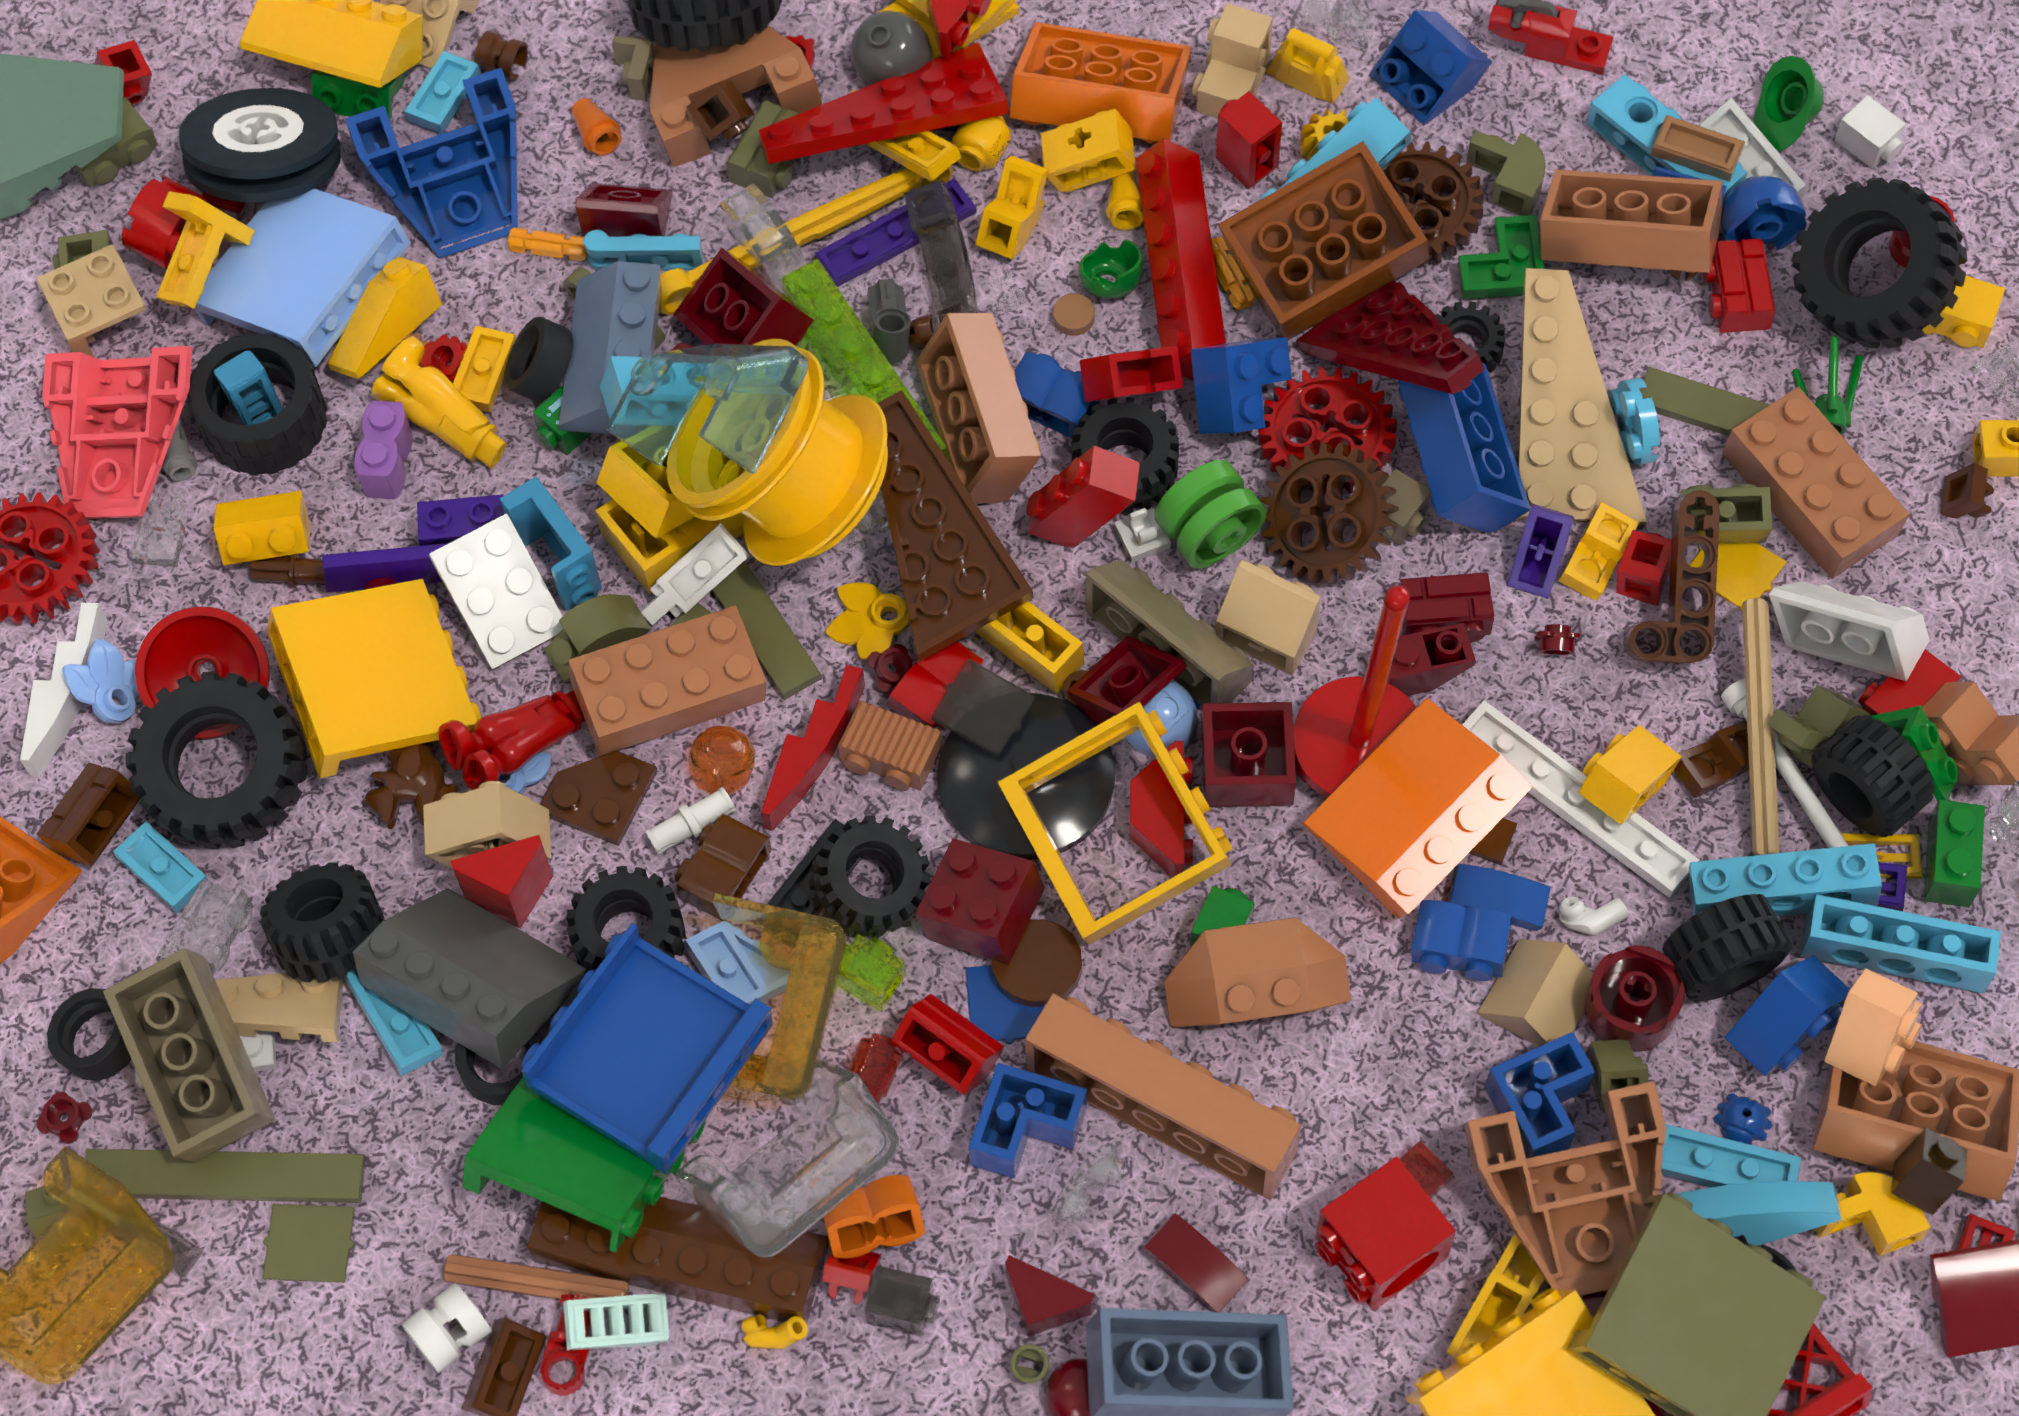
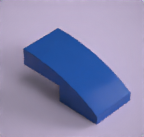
M1457 864L1454 867L1447 902L1464 907H1481L1506 912L1512 915V924L1524 929L1538 931L1543 928L1551 887L1503 871L1474 865Z

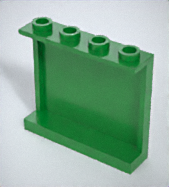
M522 1077L465 1155L462 1187L480 1194L491 1179L611 1230L609 1250L616 1253L626 1237L633 1238L636 1235L643 1220V1211L648 1204L654 1206L658 1202L664 1189L665 1178L669 1173L675 1175L684 1160L686 1149L683 1150L670 1170L665 1174L527 1088L524 1077ZM706 1119L690 1142L695 1144L699 1140L704 1130Z

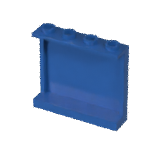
M631 923L623 935L618 933L611 939L604 953L606 958L597 970H589L582 978L577 989L578 995L570 1006L561 1007L555 1014L550 1024L551 1031L541 1045L535 1043L528 1050L522 1061V1073L527 1088L667 1174L773 1026L772 1009L757 998H755L751 1005L662 952L641 939L638 926Z

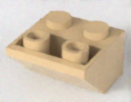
M1242 559L1236 569L1217 617L1215 631L1218 638L1227 645L1236 646L1246 654L1293 676L1316 636L1321 596L1315 594L1309 586L1303 583H1291L1277 576L1265 565H1253Z

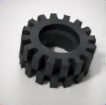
M1462 301L1455 302L1453 311L1448 305L1442 308L1441 315L1437 313L1436 316L1439 323H1445L1453 335L1461 331H1469L1481 339L1482 346L1480 349L1475 350V352L1479 355L1481 362L1486 364L1488 372L1491 374L1496 369L1497 363H1500L1506 339V336H1504V323L1499 325L1500 317L1498 314L1494 313L1489 317V307L1483 305L1480 311L1476 310L1477 302L1469 301L1468 308H1463Z

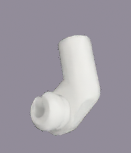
M1568 897L1559 906L1561 912L1559 919L1566 928L1592 936L1599 935L1629 916L1626 906L1619 898L1611 900L1596 910L1585 907L1578 897Z

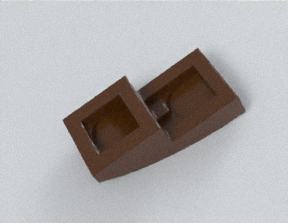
M1746 720L1716 731L1708 742L1679 752L1682 757L1674 772L1693 798L1706 794L1749 770Z

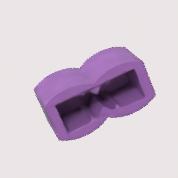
M372 400L365 409L362 418V431L365 438L360 442L356 450L355 470L366 497L396 500L405 485L406 471L403 462L411 451L413 434L402 402Z

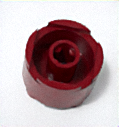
M1638 945L1629 946L1625 950L1605 956L1593 973L1585 998V1015L1589 1028L1602 1041L1628 1040L1633 1052L1649 1051L1659 1045L1671 1033L1685 998L1683 980L1681 982L1676 973V966L1663 953L1650 947ZM1630 996L1637 997L1639 1001L1636 1002L1631 1000Z

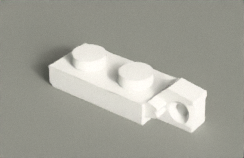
M720 522L656 580V583L650 588L656 597L641 610L642 615L651 625H654L668 611L676 618L683 612L687 613L750 556V553Z

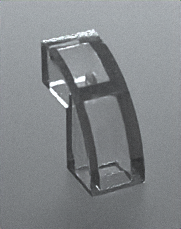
M754 183L719 203L729 234L754 258L758 272L789 299L815 285L809 266L793 235L774 206Z

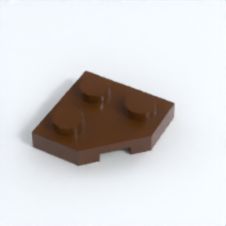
M616 750L558 771L540 805L549 809L550 819L619 846L658 772L657 767Z

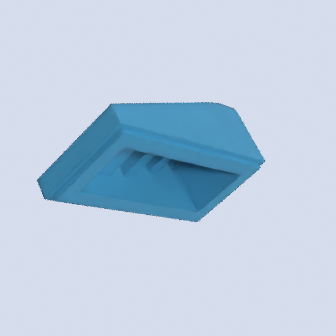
M244 351L215 369L214 373L242 425L265 422L283 410L265 368L251 351ZM269 407H271V409H270L269 411L265 412L264 414L260 415L259 417L255 418L254 420L251 419V418L255 417L256 415L260 414L261 412H263L264 410H266V409H268Z

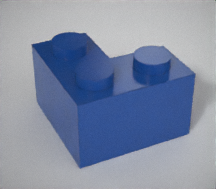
M1287 337L1251 339L1191 349L1199 434L1238 433L1265 428L1261 385L1292 380Z
M1812 955L1780 972L1724 1038L1764 1076L1779 1068L1786 1072L1804 1054L1800 1045L1808 1036L1814 1040L1826 1028L1831 1030L1837 1025L1850 988Z
M1574 1032L1490 1068L1484 1088L1498 1114L1515 1111L1526 1159L1569 1150L1576 1131L1561 1103L1587 1092L1595 1070Z
M998 1062L969 1145L970 1166L1015 1179L1029 1137L1074 1149L1087 1109V1089Z

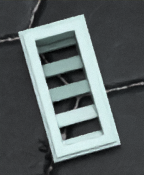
M664 1293L578 1299L563 1302L567 1350L652 1346L666 1342L669 1339L667 1304ZM623 1309H628L630 1334H625ZM603 1310H608L610 1335L605 1336ZM583 1311H590L592 1337L585 1336Z

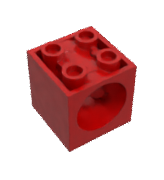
M1396 1156L1320 1210L1315 1236L1318 1242L1315 1243V1248L1329 1267L1337 1264L1348 1278L1344 1281V1285L1351 1297L1359 1305L1366 1301L1369 1307L1375 1311L1446 1260L1449 1256L1456 1230Z

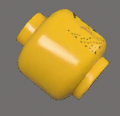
M1001 115L960 124L953 135L951 143L959 149L961 158L958 160V163L968 170L980 172L982 170H990L998 165L1012 137L1010 129Z

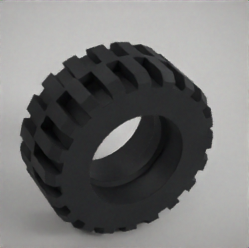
M628 0L634 27L650 42L655 41L659 46L668 49L673 46L678 51H689L690 49L709 51L712 47L722 46V48L733 46V43L739 40L744 42L752 38L756 31L761 33L768 27L770 21H773L777 15L782 0Z
M1881 177L1868 179L1867 186H1863L1858 181L1848 184L1844 187L1846 192L1839 196L1833 192L1825 198L1824 201L1827 205L1820 212L1814 209L1807 218L1811 222L1807 231L1800 230L1796 242L1801 246L1800 252L1793 253L1792 267L1800 272L1793 277L1795 289L1802 294L1800 301L1806 310L1812 313L1816 320L1845 341L1852 344L1858 342L1864 348L1877 349L1880 346V342L1887 348L1901 346L1903 344L1902 338L1904 337L1909 338L1913 342L1924 336L1923 328L1929 324L1935 328L1944 320L1940 316L1941 312L1946 306L1952 309L1959 298L1954 294L1956 286H1964L1966 272L1959 266L1967 262L1966 248L1960 244L1963 239L1959 227L1951 220L1952 217L1938 203L1918 187L1912 188L1906 181L1892 179L1888 183ZM1890 231L1907 232L1910 238L1911 251L1907 267L1901 277L1891 287L1876 295L1867 297L1853 296L1849 288V270L1859 249L1867 241L1879 234Z
M216 671L202 672V680L194 681L188 675L177 680L179 688L171 693L166 687L157 692L155 696L159 702L152 709L145 705L138 714L143 724L140 729L131 728L128 742L133 746V752L126 753V767L133 775L128 780L132 791L139 797V803L144 810L165 830L176 835L181 841L191 845L198 842L208 849H219L222 843H227L231 848L245 846L244 838L253 835L259 840L269 834L265 827L274 820L281 825L289 816L284 810L289 802L297 804L302 794L297 787L299 781L306 780L307 766L303 762V757L307 755L305 742L300 737V729L290 713L276 696L271 695L266 687L258 682L252 681L249 683L242 675L230 672L226 675V678H221ZM236 724L244 727L251 733L257 744L256 762L246 781L236 790L221 797L198 798L189 793L181 784L178 774L179 761L188 742L200 731L210 726Z

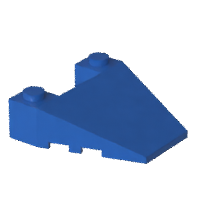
M502 68L463 80L464 93L475 121L474 124L399 148L385 106L345 118L362 170L439 259L507 237L511 228L518 227L516 108ZM512 224L511 226H508V227H505V228H502V229H499V230H496V231H493V232H490V233H487V234H484V235H481V236H478V237H475V238H472V239H469V240H466V241H463V242H460V243H457V244H454V245H451V246H448V247L439 249L440 247H443V246H446V245H449V244H452V243H455V242H458V241H461V240H464V239H467V238H470V237H473V236H476V235H479V234H482V233H485V232H488V231H491V230H494V229H497V228H500V227H503V226Z

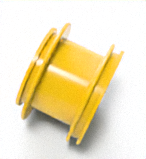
M763 340L746 347L726 361L704 383L687 407L670 445L667 460L668 484L673 495L683 502L687 510L697 518L714 521L725 519L738 513L744 515L743 533L746 546L750 554L761 563L771 566H782L802 559L812 558L826 552L843 540L861 521L875 500L883 482L888 461L886 418L880 406L867 396L850 394L826 401L824 399L823 370L820 362L811 352L798 348L786 340Z

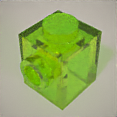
M858 934L850 946L844 944L839 949L832 962L835 984L882 1012L906 976L904 960L895 956L894 950L882 940L872 938L870 941Z

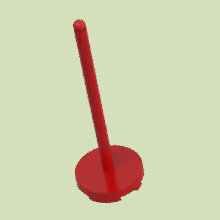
M1394 585L1386 591L1365 676L1340 678L1321 686L1306 699L1297 714L1293 728L1296 771L1304 783L1307 782L1312 789L1326 799L1417 708L1407 695L1387 683L1410 599L1408 590L1403 586Z

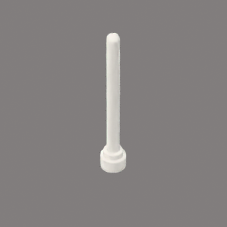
M1744 678L1725 689L1721 698L1731 713H1737L1740 718L1745 717L1747 721L1746 684ZM1774 731L1776 767L1828 848L1848 846L1787 749L1778 740L1779 737Z

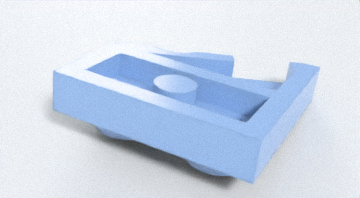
M725 920L685 940V950L702 976L750 1005L755 998L764 1003L807 978V971L803 966L798 963L794 967L773 955L771 947L759 940L748 938L741 929Z

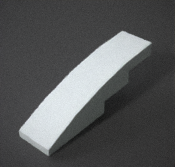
M81 603L75 641H57L51 680H33L20 761L31 777H40L67 736L83 704L71 693L64 679L62 668L68 664L88 665L91 645L96 639L104 640L108 620L99 603Z

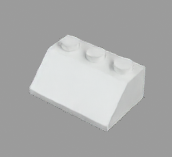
M1803 581L1774 587L1769 594L1785 645L1797 651L1907 681L1930 641L1923 614L1910 607H1896L1877 602L1869 596H1855L1837 591L1828 585L1822 584L1818 586Z

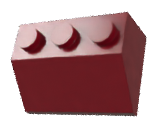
M722 247L673 314L722 360H729L746 347L768 339H782L796 346L804 338L808 328L814 321L813 318L759 272Z

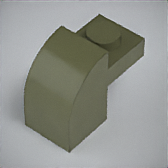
M1476 130L1469 142L1466 164L1471 163L1472 166L1497 176L1494 182L1491 204L1521 216L1530 215L1540 197L1546 168L1545 157L1541 148L1534 140L1520 133L1513 145L1496 135H1487Z
M601 595L584 601L561 617L559 622L564 629L544 650L564 683H571L569 679V659L646 635L651 630V627L631 596Z
M1816 685L1798 715L1776 709L1768 725L1781 733L1778 740L1789 753L1812 768L1811 757L1818 747L1854 716H1870V713L1839 692Z

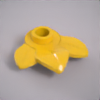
M862 582L842 585L837 588V592L846 611L835 618L826 628L825 632L829 638L837 643L850 646L857 645L859 658L867 660L872 652L883 653L886 649H889L894 636L902 633L908 627L910 619L906 601L895 594H882L875 585ZM887 611L897 614V617L890 621L881 618Z

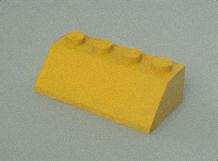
M257 0L241 37L240 49L381 88L422 61L423 15L409 12L401 5H384L372 0Z

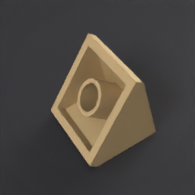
M1519 939L1505 963L1503 977H1497L1477 1014L1540 1047L1574 1032L1585 1012V998L1593 972L1566 943Z

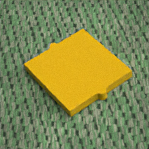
M1718 543L1716 594L1742 610V604L1745 600L1760 598L1764 592L1772 590L1771 583L1787 564V561L1758 543ZM1700 546V552L1690 563L1691 567L1698 568L1704 561V551Z

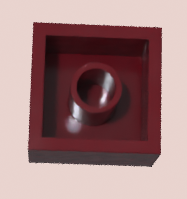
M1292 702L1204 703L1202 705L1201 720L1203 790L1208 805L1210 807L1294 805L1296 770Z
M952 838L915 915L928 940L1009 964L1045 887L1033 861Z

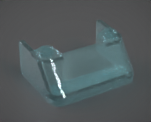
M709 344L642 357L634 365L631 372L632 378L605 429L655 465L661 466L699 391L705 390L706 394L716 400L698 436L746 471L755 474L806 375L808 360L791 346Z

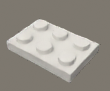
M507 513L429 554L432 563L491 670L551 639L564 629L559 622L563 616Z

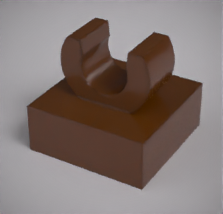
M1972 463L1945 476L1940 514L1957 519L1966 514H1969L1971 517H1982L1991 513L1992 508L1984 504L1985 497L1994 493V488L1987 483L1988 469L1977 463Z

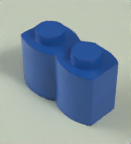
M1026 352L1015 369L1016 383L1022 401L1027 405L1028 418L1069 438H1072L1075 427H1079V419L1084 413L1091 416V408L1100 402V400L1085 402L1081 371L1073 372L1062 369L1059 363L1047 354Z
M1422 900L1420 902L1411 949L1412 962L1419 963V967L1422 970L1433 974H1443L1449 969L1465 972V976L1476 981H1490L1492 977H1503L1512 928V915L1489 908L1464 907L1445 901Z

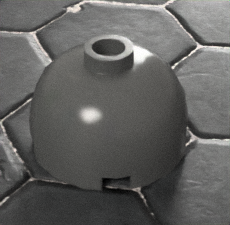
M882 11L872 14L862 21L853 35L850 46L853 67L867 86L889 77H899L912 73L933 59V50L929 37L919 22L909 15L898 11Z

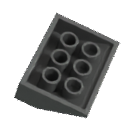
M448 888L382 921L352 952L362 986L501 1069L507 1065L565 1002L572 989L579 986L582 978L588 972V969Z

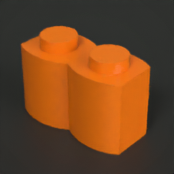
M885 1176L871 1182L865 1188H839L825 1194L818 1200L832 1254L836 1258L858 1257L869 1253L879 1245H904L925 1234L920 1205L910 1176Z

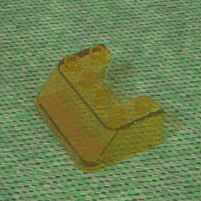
M66 1146L46 1166L43 1173V1181L48 1194L68 1207L8 1271L0 1267V1358L45 1384H58L71 1378L173 1269L175 1262L170 1240L127 1187Z

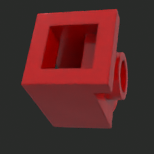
M1632 530L1617 569L1616 593L1659 606L1661 593L1670 572L1672 539L1665 538L1657 533H1644Z

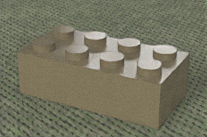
M183 948L103 991L173 1157L195 1163L276 1120L205 956Z

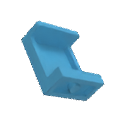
M538 477L532 478L501 497L500 502L504 514H508L524 546L526 547L543 537L559 558L560 562L553 565L551 571L561 605L567 612L584 601L597 597L598 592L602 590V585L593 551Z

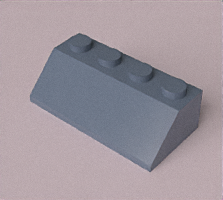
M617 261L578 279L571 327L573 348L565 373L559 430L631 436L645 429L646 425L611 424L600 384L610 356L654 357L662 292L660 265Z

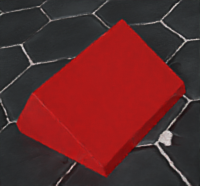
M540 835L450 860L466 900L473 902L520 929L553 877Z

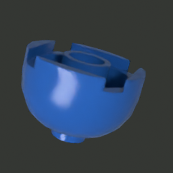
M1753 176L1745 179L1733 188L1724 199L1721 228L1726 241L1736 240V242H1740L1744 239H1761L1764 245L1775 243L1776 250H1780L1797 240L1800 230L1806 229V211L1796 189L1788 182L1778 177Z

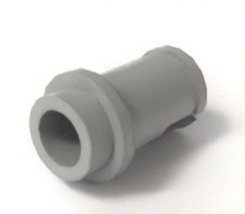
M176 425L165 456L163 469L167 475H170L171 479L184 481L195 474L197 458L190 452L186 429L183 426L179 428Z

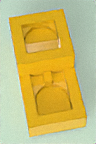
M1601 502L1578 541L1558 581L1578 593L1597 601L1602 595L1618 561L1623 556L1632 530H1636L1639 522Z

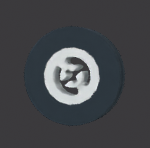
M254 88L220 95L193 109L182 121L179 129V142L183 153V168L187 179L204 193L230 201L267 202L300 195L316 188L329 179L338 168L341 160L338 125L333 110L322 100L312 95L290 89Z

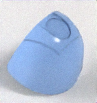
M1174 681L1159 692L1144 709L1147 714L1155 710L1168 733L1161 736V739L1166 748L1174 741H1184L1185 750L1192 743L1196 735L1198 715L1191 695L1185 688ZM1140 729L1125 737L1136 750L1144 755L1155 757Z

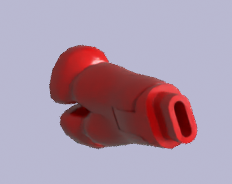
M574 690L566 694L557 691L551 696L545 695L511 709L486 715L477 720L472 733L462 722L450 720L440 725L438 734L441 748L448 763L455 771L463 768L464 782L471 790H475L484 782L498 781L499 775H510L516 772L546 748L579 731L585 719Z

